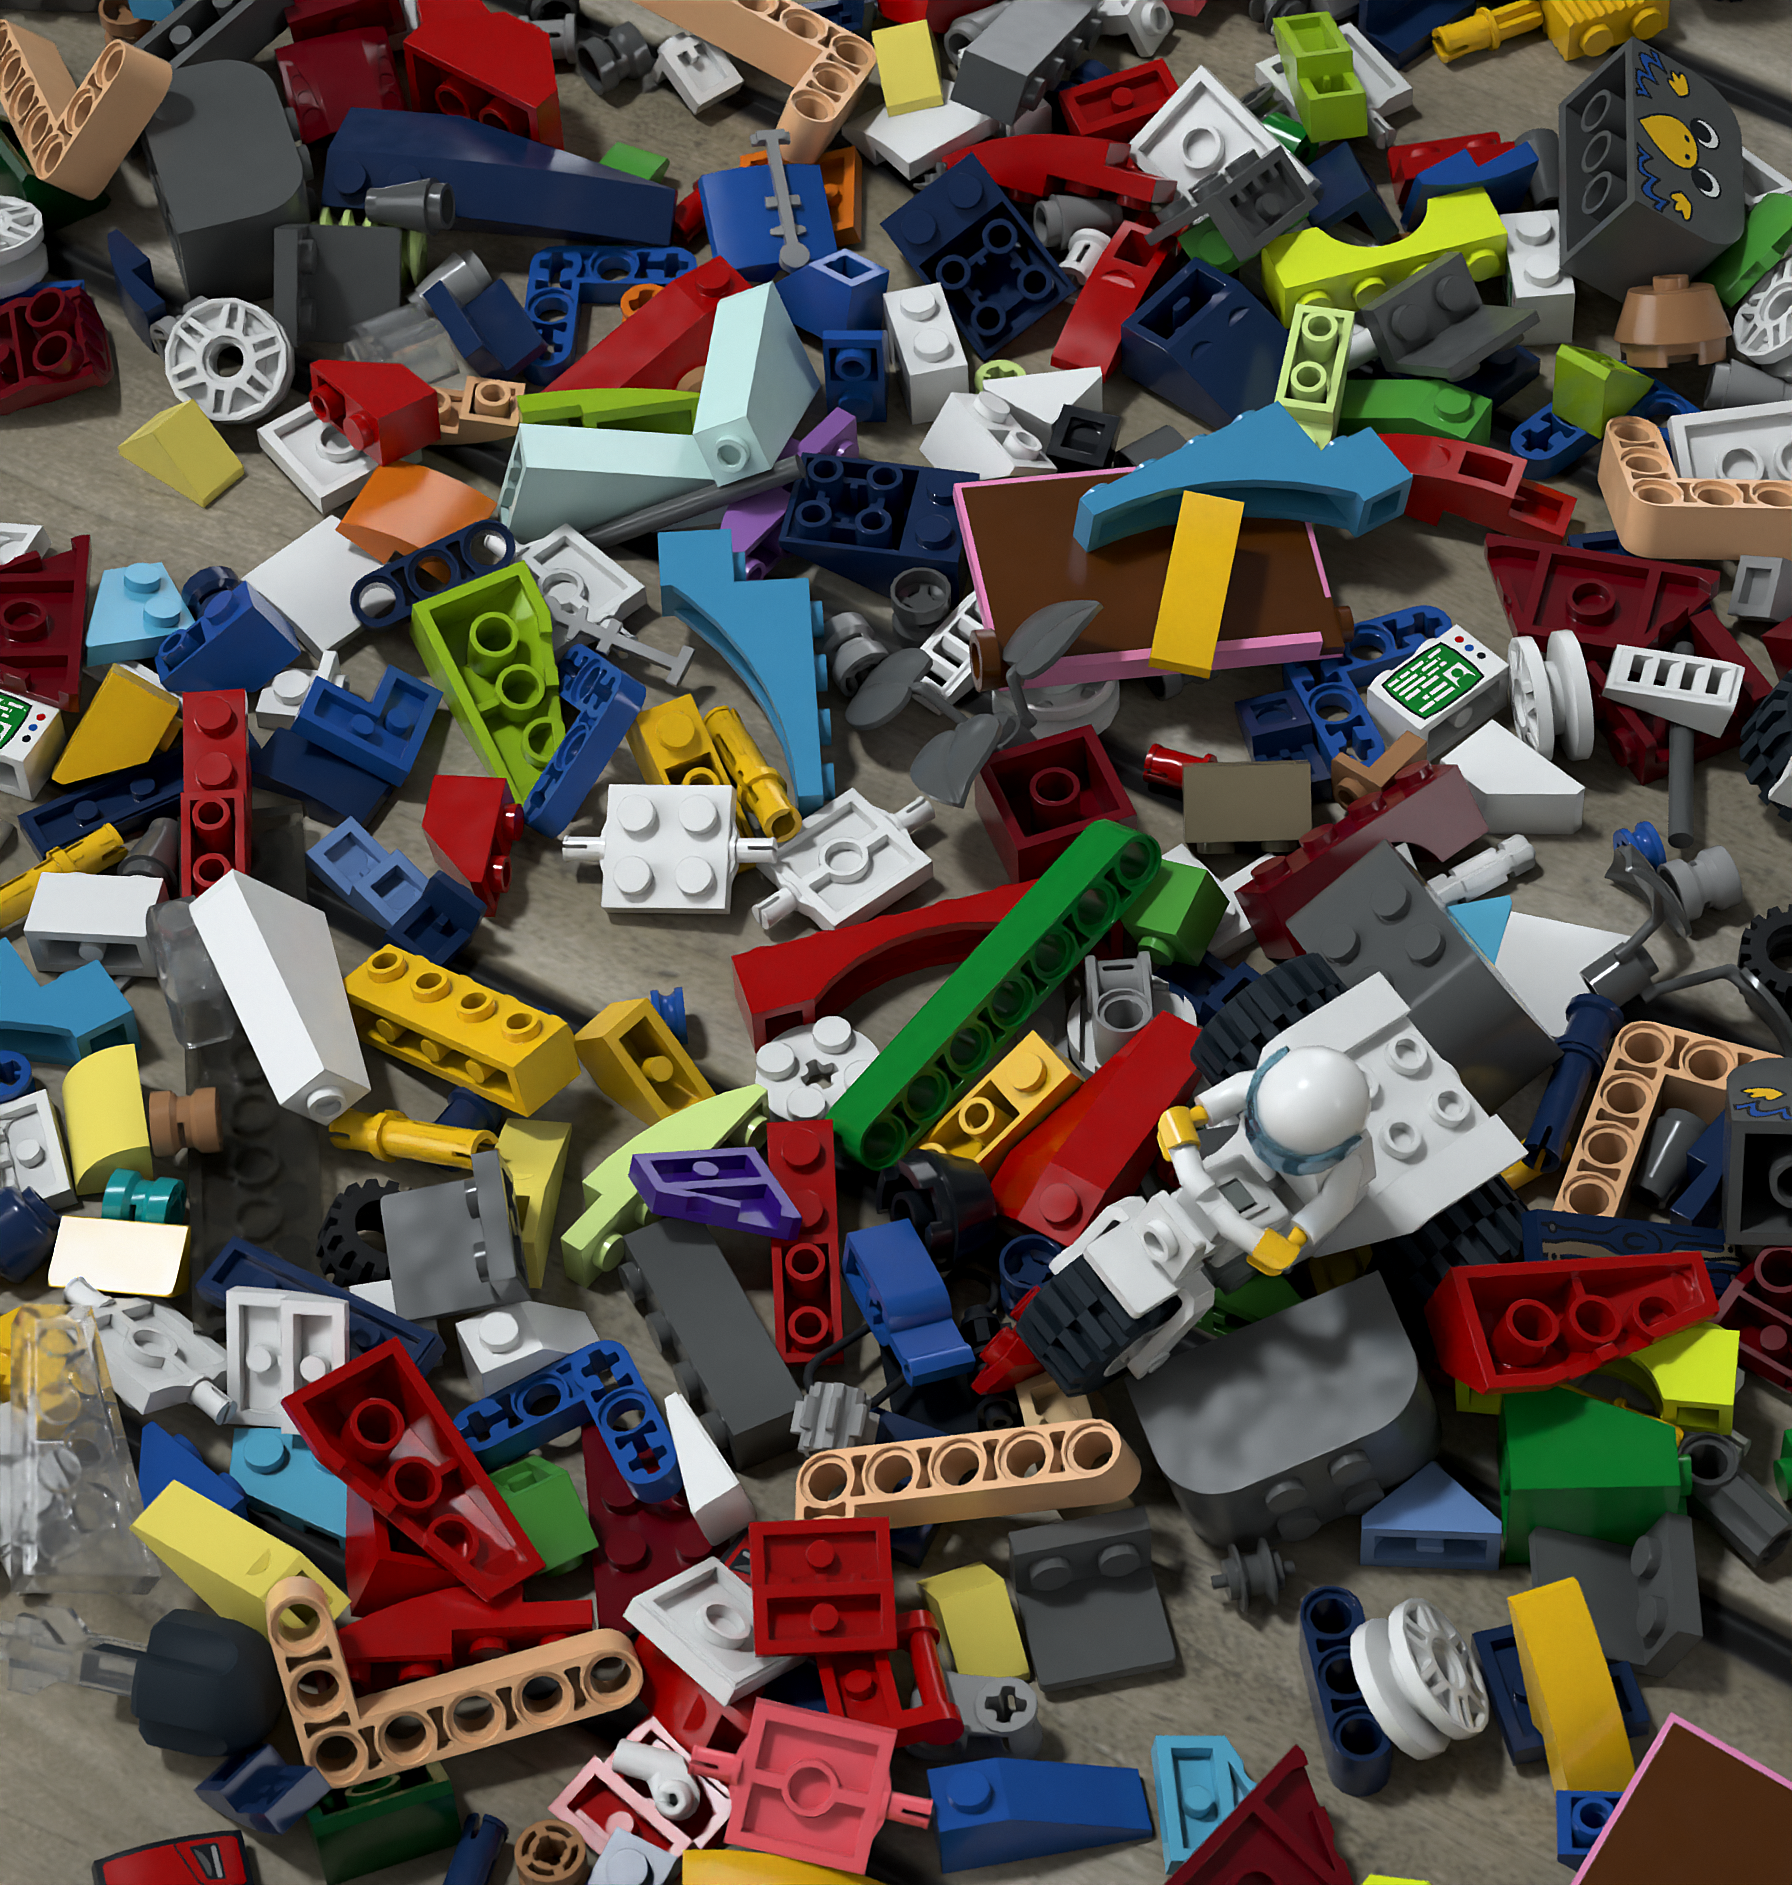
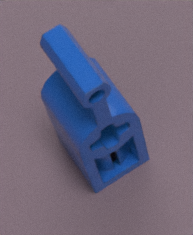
M909 1218L847 1233L840 1273L878 1343L882 1346H891L902 1367L906 1382L911 1387L973 1372L976 1360L972 1348L968 1343H965L952 1319L948 1291Z

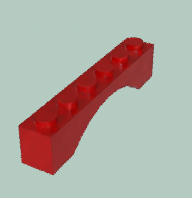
M1040 878L1018 884L1001 885L994 890L959 899L942 900L931 906L895 915H882L872 921L836 930L819 931L808 937L773 946H759L749 952L731 956L735 997L755 1053L763 1045L770 1043L789 1029L800 1025L816 1023L819 1019L826 1016H837L859 997L894 978L927 967L964 962ZM1120 918L1086 955H1095L1097 961L1123 959V924ZM1084 958L1070 973L1084 970Z

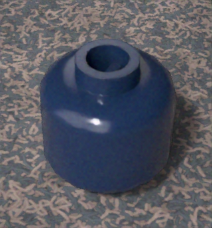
M12 1186L0 1189V1275L14 1284L24 1282L53 1256L58 1236L57 1230L61 1223L60 1217L31 1186H28L23 1192Z

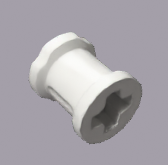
M1084 228L1077 230L1071 237L1068 245L1069 254L1059 266L1078 291L1068 297L1065 302L1075 305L1082 289H1078L1080 284L1085 285L1100 256L1111 241V238L1095 229ZM1086 245L1090 246L1088 250L1084 249Z

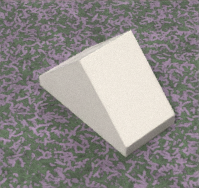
M1100 366L983 380V392L995 394L1003 399L1010 407L1009 413L1019 425L1041 442V450L1046 453L1064 404L1103 413L1102 372Z

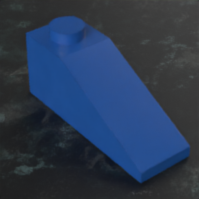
M996 1757L927 1770L928 1799H934L930 1818L942 1874L1152 1837L1149 1813L1139 1771L1136 1768Z

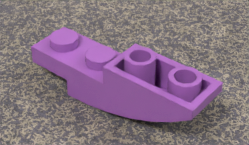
M836 407L802 441L790 437L776 462L794 455L801 457L802 452L858 459L859 446L856 416ZM794 482L728 505L720 529H731L733 552H745L746 581L763 580L764 576L783 558L786 559L793 555V553L778 546V539Z

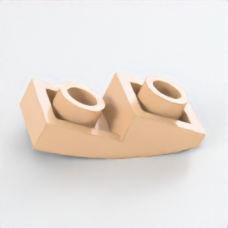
M467 375L464 391L431 386L437 391L441 439L432 444L461 445L482 443L517 435L519 414L516 396L525 394L526 384Z

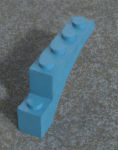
M1276 401L1258 411L1248 410L1240 414L1231 424L1209 435L1200 434L1193 437L1181 449L1165 457L1148 459L1136 467L1132 473L1110 484L1100 483L1089 489L1079 499L1073 537L1086 552H1090L1126 536L1161 526L1177 524L1183 493L1186 490L1245 502L1242 517L1290 519L1329 525L1349 530L1357 538L1404 514L1413 475L1370 426L1349 437L1345 435L1339 436L1330 441L1323 450H1320L1282 404Z
M731 529L657 533L662 617L675 616L692 628L721 654L746 683L766 714L782 748L794 788L796 809L800 813L802 820L824 807L823 801L835 799L833 763L821 764L820 746L832 745L830 709H817L816 692L828 691L826 654L814 655L813 638H824L822 601H810L809 578L746 581L745 552L732 551Z
M7 937L0 939V1051H16L24 1055L31 1062L73 1067L85 1057L106 1048L134 1044L135 1051L142 1049L133 1008L98 959L76 970L67 971L56 980L40 987Z

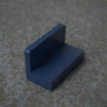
M1359 0L1358 31L1394 69L1399 71L1433 47L1432 40L1440 38L1432 36L1433 29L1453 24L1475 15L1477 0Z
M1347 141L1306 167L1322 183L1313 192L1319 204L1309 211L1310 215L1307 217L1312 228L1318 227L1324 232L1357 210L1380 244L1400 232L1375 182Z
M441 279L423 293V296L463 358L482 378L509 381L548 349L547 343L510 287L502 279L496 280L483 293L465 306Z

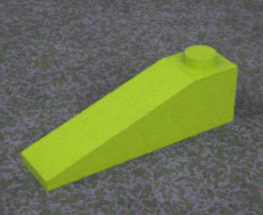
M524 560L412 604L409 634L434 685L438 690L444 692L442 695L443 700L488 775L496 778H507L515 803H520L522 807L530 791L566 736L559 697L558 670L555 665L552 642L551 614Z

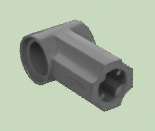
M1698 1432L1687 1437L1678 1449V1454H1690L1692 1492L1691 1496H1686L1687 1516L1708 1522L1755 1568L1759 1565L1767 1566L1783 1553L1786 1546L1792 1540V1515L1739 1466L1737 1449L1730 1440L1712 1432ZM1693 1473H1708L1716 1479H1702L1697 1477Z

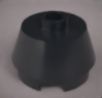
M918 1148L909 1151L904 1158L897 1160L898 1163L895 1166L886 1167L881 1170L876 1190L877 1214L889 1212L890 1222L909 1218L942 1279L991 1248L997 1228L996 1204L988 1177L976 1161L970 1158Z

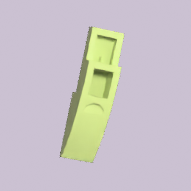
M1296 303L1274 402L1279 401L1319 449L1323 450L1337 435L1351 351L1355 312ZM1311 523L1314 531L1315 523Z
M753 1084L695 1103L651 1126L605 1159L582 1181L586 1212L560 1238L566 1277L587 1289L603 1271H611L621 1261L625 1254L624 1235L658 1222L663 1215L651 1213L628 1177L633 1154L755 1147L758 1151L767 1140V1123L771 1122L768 1090L759 1084Z

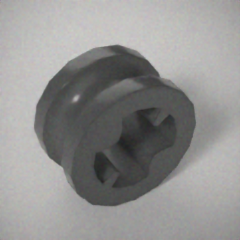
M1271 82L1251 90L1238 99L1261 123L1274 112L1283 114L1287 110L1284 100L1277 101L1274 98L1273 94L1276 92V88Z

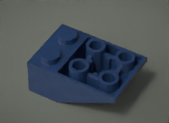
M973 152L969 153L879 223L926 285L941 284L953 321L984 362L1078 291Z
M1194 257L1121 324L1122 373L1219 430L1231 424L1240 414L1248 410L1258 411L1274 403L1290 332L1241 282L1201 259Z
M802 452L801 459L805 466L806 477L794 481L778 539V546L889 599H891L890 586L894 579L903 571L918 567L935 569L945 575L950 583V610H954L962 602L970 567L952 494L954 483L980 481V473Z

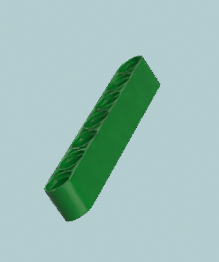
M1107 819L1094 821L1086 827L830 1108L825 1119H833L834 1151L873 1171L881 1172L883 1168L892 1167L897 1164V1160L904 1157L1153 882L1162 862V853L1158 841L1148 834Z

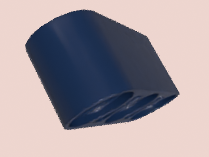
M485 519L477 521L366 574L355 583L351 590L350 605L354 618L362 628L369 632L380 634L409 623L411 621L412 604L513 565L516 556L513 534L507 526L496 520ZM485 535L496 536L502 540L506 547V553L502 560L489 566L478 563L471 555V547L474 542ZM432 561L444 564L451 572L448 585L437 592L426 591L420 588L416 582V575L420 567ZM375 588L387 589L396 598L393 611L388 616L380 619L367 616L361 609L364 595Z
M1323 1586L1310 1592L1301 1604L1299 1656L1328 1775L1333 1785L1341 1792L1353 1797H1367L1378 1793L1388 1783L1391 1776L1393 1741L1384 1733L1368 1708L1356 1681L1350 1656L1351 1636L1359 1625L1366 1622L1363 1607L1359 1599L1349 1590L1339 1586ZM1324 1628H1336L1343 1632L1337 1634H1326L1319 1630ZM1339 1687H1349L1357 1690L1358 1692L1353 1694H1341L1335 1692L1334 1689H1337ZM1361 1747L1369 1749L1373 1753L1355 1755L1347 1750Z

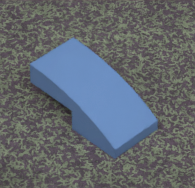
M352 816L305 853L303 864L333 892L365 917L387 931L421 898L429 881L398 848L389 854Z

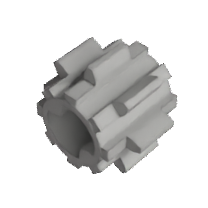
M815 1382L814 1386L810 1385L809 1395H805L804 1401H796L790 1433L800 1435L798 1452L804 1453L805 1457L810 1458L814 1454L826 1450L875 1445L880 1414L870 1412L872 1395H866L863 1389L836 1382Z

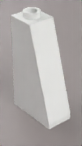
M231 869L189 905L191 916L279 1105L327 1126L371 1091L325 912L235 869Z

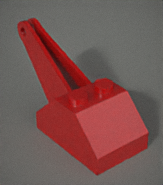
M415 0L420 26L403 40L413 112L463 116L565 151L558 88L549 33L543 31L537 25L527 23L505 11L491 13L482 0Z

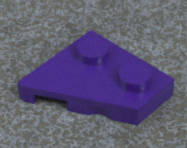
M755 1147L632 1155L628 1177L652 1214L784 1240L798 1239L802 1216Z

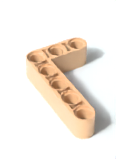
M631 0L794 88L790 93L776 129H785V132L789 131L790 144L779 145L781 157L794 164H813L820 158L857 107L877 61L875 49L869 42L792 0Z
M5 19L0 20V101L35 175L40 180L85 200L95 199L104 190L165 98L172 81L173 71L171 64L120 39L114 40L103 50L77 90L56 45L51 40Z
M1618 416L1608 421L1598 470V483L1620 543L1625 550L1640 557L1653 559L1740 560L1741 555L1779 557L1792 561V480L1678 478L1661 432L1654 423L1635 416Z
M1651 1021L1632 1022L1623 1027L1614 1041L1552 1210L1623 1218L1631 1198V1185L1636 1178L1652 1121L1660 1117L1661 1113L1665 1114L1669 1108H1679L1693 1113L1710 1126L1725 1109L1726 1080L1733 1069L1751 1061L1780 1058L1782 1056Z
M1101 1419L1076 1420L826 1450L814 1454L806 1460L798 1472L795 1520L889 1516V1526L891 1529L1108 1504L1123 1500L1130 1495L1140 1481L1142 1470L1139 1458L1114 1426ZM1112 1452L1108 1463L1099 1469L1090 1470L1096 1458L1102 1454ZM1045 1460V1464L1038 1473L1024 1478L1027 1469L1032 1464ZM978 1468L977 1474L970 1482L958 1486L961 1477L966 1472ZM912 1475V1480L906 1488L900 1492L893 1493V1489L900 1480ZM847 1483L841 1495L836 1499L828 1501L829 1495L836 1487Z
M287 1577L273 1586L265 1601L268 1636L305 1765L315 1766L332 1789L346 1788L619 1709L634 1700L639 1694L643 1683L642 1668L631 1640L622 1632L607 1628L593 1630L356 1699L329 1601L323 1588L313 1579L307 1577ZM293 1604H305L311 1606L317 1612L316 1618L311 1624L303 1628L293 1629L285 1626L279 1620L280 1614ZM614 1656L626 1662L623 1672L612 1680L602 1681L590 1675L592 1667L605 1657ZM312 1670H324L336 1678L329 1690L319 1694L303 1691L298 1686V1683L306 1673ZM547 1676L558 1682L555 1692L543 1700H532L522 1694L525 1685L536 1677ZM470 1696H479L490 1702L486 1713L477 1719L466 1720L454 1713L458 1703ZM400 1716L415 1717L422 1722L421 1729L408 1739H396L385 1732L390 1722ZM340 1735L354 1743L352 1750L347 1755L338 1759H329L317 1752L321 1742L331 1736Z

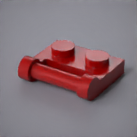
M914 1610L895 1615L897 1650L903 1649L910 1655L922 1703L920 1707L902 1711L887 1652L815 1655L830 1715L897 1730L894 1748L923 1741L936 1746L948 1745L958 1740L964 1733L961 1711L957 1705L950 1701L936 1647L940 1641L941 1634L937 1619L930 1611Z

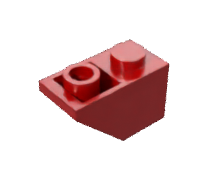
M317 360L310 364L312 390L309 393V400L316 416L322 422L331 424L348 439L356 450H362L382 467L441 439L437 391L405 365L399 363Z
M434 774L422 822V829L433 858L447 875L469 888L475 896L487 905L484 917H495L500 893H507L511 885L512 864L509 855L512 842L519 841L522 837L524 828L523 807L520 803H515L507 778Z

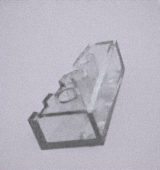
M23 1303L11 1324V1593L148 1595L161 1579L162 1574L157 1555L129 1529L131 1524L145 1509L92 1305Z

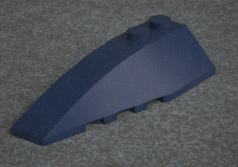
M350 107L328 148L321 206L329 207L331 215L338 221H341L346 209H352L355 223L364 222L366 217L365 198L369 188H384L436 177L440 183H449L454 190L456 202L455 218L452 227L449 229L452 231L647 247H671L678 197L676 189L463 116Z

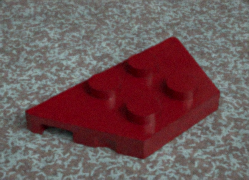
M1487 533L1485 537L1484 557L1513 638L1521 636L1533 637L1540 652L1547 653L1548 639L1551 632L1560 630L1573 631L1579 642L1584 660H1595L1596 662L1611 664L1617 644L1659 651L1689 622V617L1698 614L1717 596L1719 590L1720 571Z
M79 535L71 538L72 550L41 560V556L35 550L14 557L10 562L0 565V689L68 712H80L92 562L90 535Z
M593 1419L581 1425L589 1523L599 1545L592 1549L599 1629L610 1628L620 1631L626 1637H629L639 1631L623 1617L634 1597L712 1556L719 1560L729 1548L730 1540L728 1538L718 1545H710L690 1511L684 1485L674 1496L659 1503H645L637 1500L629 1491ZM613 1425V1430L615 1431H629V1429ZM651 1448L638 1454L648 1475L661 1469Z
M1297 1744L1291 1747L1163 1885H1354L1345 1860L1336 1852L1333 1842L1335 1832L1325 1806H1319L1305 1767L1309 1763L1305 1752Z

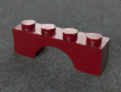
M1421 760L1403 768L1395 775L1397 781L1395 785L1383 793L1377 791L1360 797L1347 807L1349 813L1347 817L1335 825L1329 823L1310 830L1299 839L1301 845L1299 849L1287 857L1276 856L1268 859L1250 872L1253 879L1234 891V894L1266 958L1291 959L1307 954L1293 936L1285 921L1385 838L1390 843H1406L1414 862H1444L1490 831L1457 764L1431 765L1429 760Z

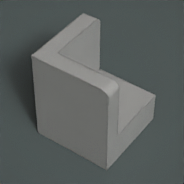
M1741 555L1727 614L1743 620L1781 623L1792 616V561L1779 557Z

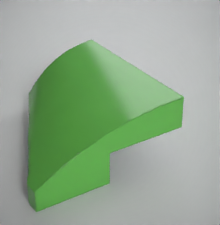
M1767 193L1746 215L1742 236L1690 282L1713 284L1723 309L1732 308L1783 257L1788 247L1792 244V197L1781 193Z

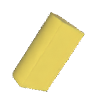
M135 1045L114 1046L85 1057L71 1068L62 1084V1099L76 1196L105 1192L112 1173L118 1168L139 1171L144 1179L154 1181Z

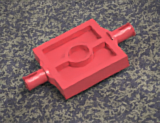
M757 1698L749 1733L738 1748L736 1755L694 1744L688 1768V1774L690 1775L695 1774L730 1783L729 1794L732 1808L724 1838L725 1843L862 1875L865 1874L872 1840L883 1826L884 1820L897 1821L927 1830L934 1800L891 1791L892 1781L889 1766L897 1730L762 1698Z

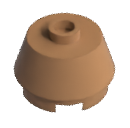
M1665 274L1654 276L1653 284L1642 285L1628 289L1613 340L1620 342L1621 361L1627 360V366L1668 368V363L1687 362L1697 358L1699 365L1715 363L1726 359V337L1732 335L1733 332L1713 284L1689 282V275Z

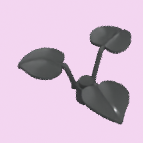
M1074 600L1055 603L1032 614L1014 632L1003 650L1002 658L1007 665L1012 666L1006 673V680L1018 713L1017 716H1009L1006 712H998L994 715L979 714L970 719L967 718L931 687L920 682L931 669L933 659L922 649L908 648L886 657L867 674L846 708V719L853 728L871 730L882 726L898 715L907 705L912 694L920 695L927 699L954 721L957 726L955 731L949 730L938 734L922 748L912 763L910 777L917 788L929 798L963 809L974 779L992 753L1038 740L1030 731L1036 725L1037 719L1028 709L1021 688V678L1024 680L1034 679L1053 666L1105 607L1095 600Z
M1631 843L1626 847L1621 845L1616 848L1613 862L1607 870L1605 878L1614 881L1652 907V916L1626 943L1621 942L1579 972L1592 994L1610 999L1620 1008L1638 994L1644 1003L1647 1004L1662 994L1718 979H1726L1740 989L1749 1005L1771 1029L1782 1046L1786 1057H1792V1022L1768 988L1746 967L1740 970L1736 965L1730 963L1652 984L1650 978L1657 974L1659 969L1642 944L1664 922L1677 938L1682 936L1685 939L1692 934L1691 925L1677 896L1669 885L1656 874L1645 856Z

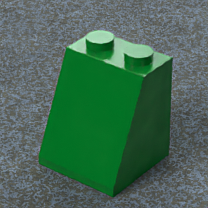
M1559 1386L1547 1391L1500 1394L1496 1457L1505 1564H1530L1528 1536L1537 1526L1634 1547L1638 1538L1645 1535L1666 1511L1687 1516L1686 1496H1691L1692 1492L1690 1454H1678L1675 1426Z

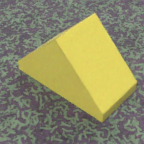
M927 19L872 31L888 117L944 105L940 54Z
M194 399L159 412L118 446L119 455L203 508L245 474L243 464Z
M978 1561L916 1582L917 1591L925 1610L933 1613L937 1619L941 1634L939 1642L952 1672L964 1675L1014 1677L1023 1681L1030 1679V1670L1006 1585L1001 1576L982 1561Z

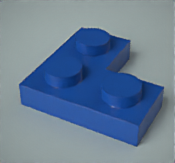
M389 664L381 676L369 703L316 675L306 692L289 731L400 788L411 771L444 692Z

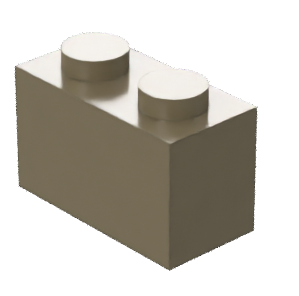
M1308 760L1182 763L1183 835L1185 843H1197V853H1234L1235 842L1260 841L1261 852H1291L1298 849V840L1312 830L1311 766Z

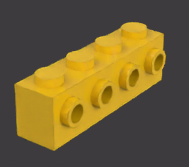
M387 944L381 950L372 954L367 961L343 979L358 1040L455 1085L465 1087L475 1094L527 1118L581 1074L574 1048L575 1037L568 1023L563 1019L521 1003L511 995H503L476 983L466 975H458L431 963L421 955H413L391 944Z

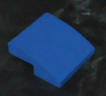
M1528 141L1478 167L1465 148L1416 175L1400 223L1405 231L1415 232L1426 216L1428 199L1481 186L1487 192L1498 215L1510 213L1521 207L1540 159Z
M783 164L789 195L799 194L801 206L792 208L794 223L806 227L807 232L797 236L799 243L808 248L810 253L809 263L838 252L820 165ZM769 165L740 167L702 175L697 183L713 259L721 255L746 281L771 282L778 271H784L779 264V254L785 243L783 237L770 235V229L780 226L781 223L778 209H766L765 197L775 196Z

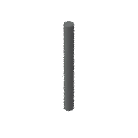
M794 455L775 462L770 470L717 487V484L704 487L581 531L579 534L599 550H603L805 478V466L801 457Z
M1680 641L1671 646L1670 653L1695 656V647L1689 642ZM1669 720L1668 843L1674 848L1684 849L1690 847L1694 842V729Z

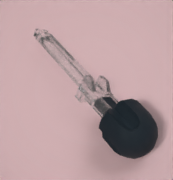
M49 1602L39 1605L37 1617L34 1614L23 1612L15 1616V1622L0 1619V1661L9 1663L8 1691L33 1696L53 1683L63 1682L130 1697L131 1713L136 1718H139V1732L146 1744L195 1756H237L258 1746L275 1727L286 1702V1695L271 1644L260 1632L237 1620L187 1609H173L153 1625L148 1644L94 1633L72 1607Z

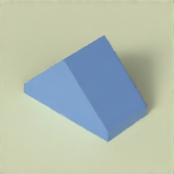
M1431 1461L1362 1516L1360 1565L1499 1570L1502 1521L1434 1461Z

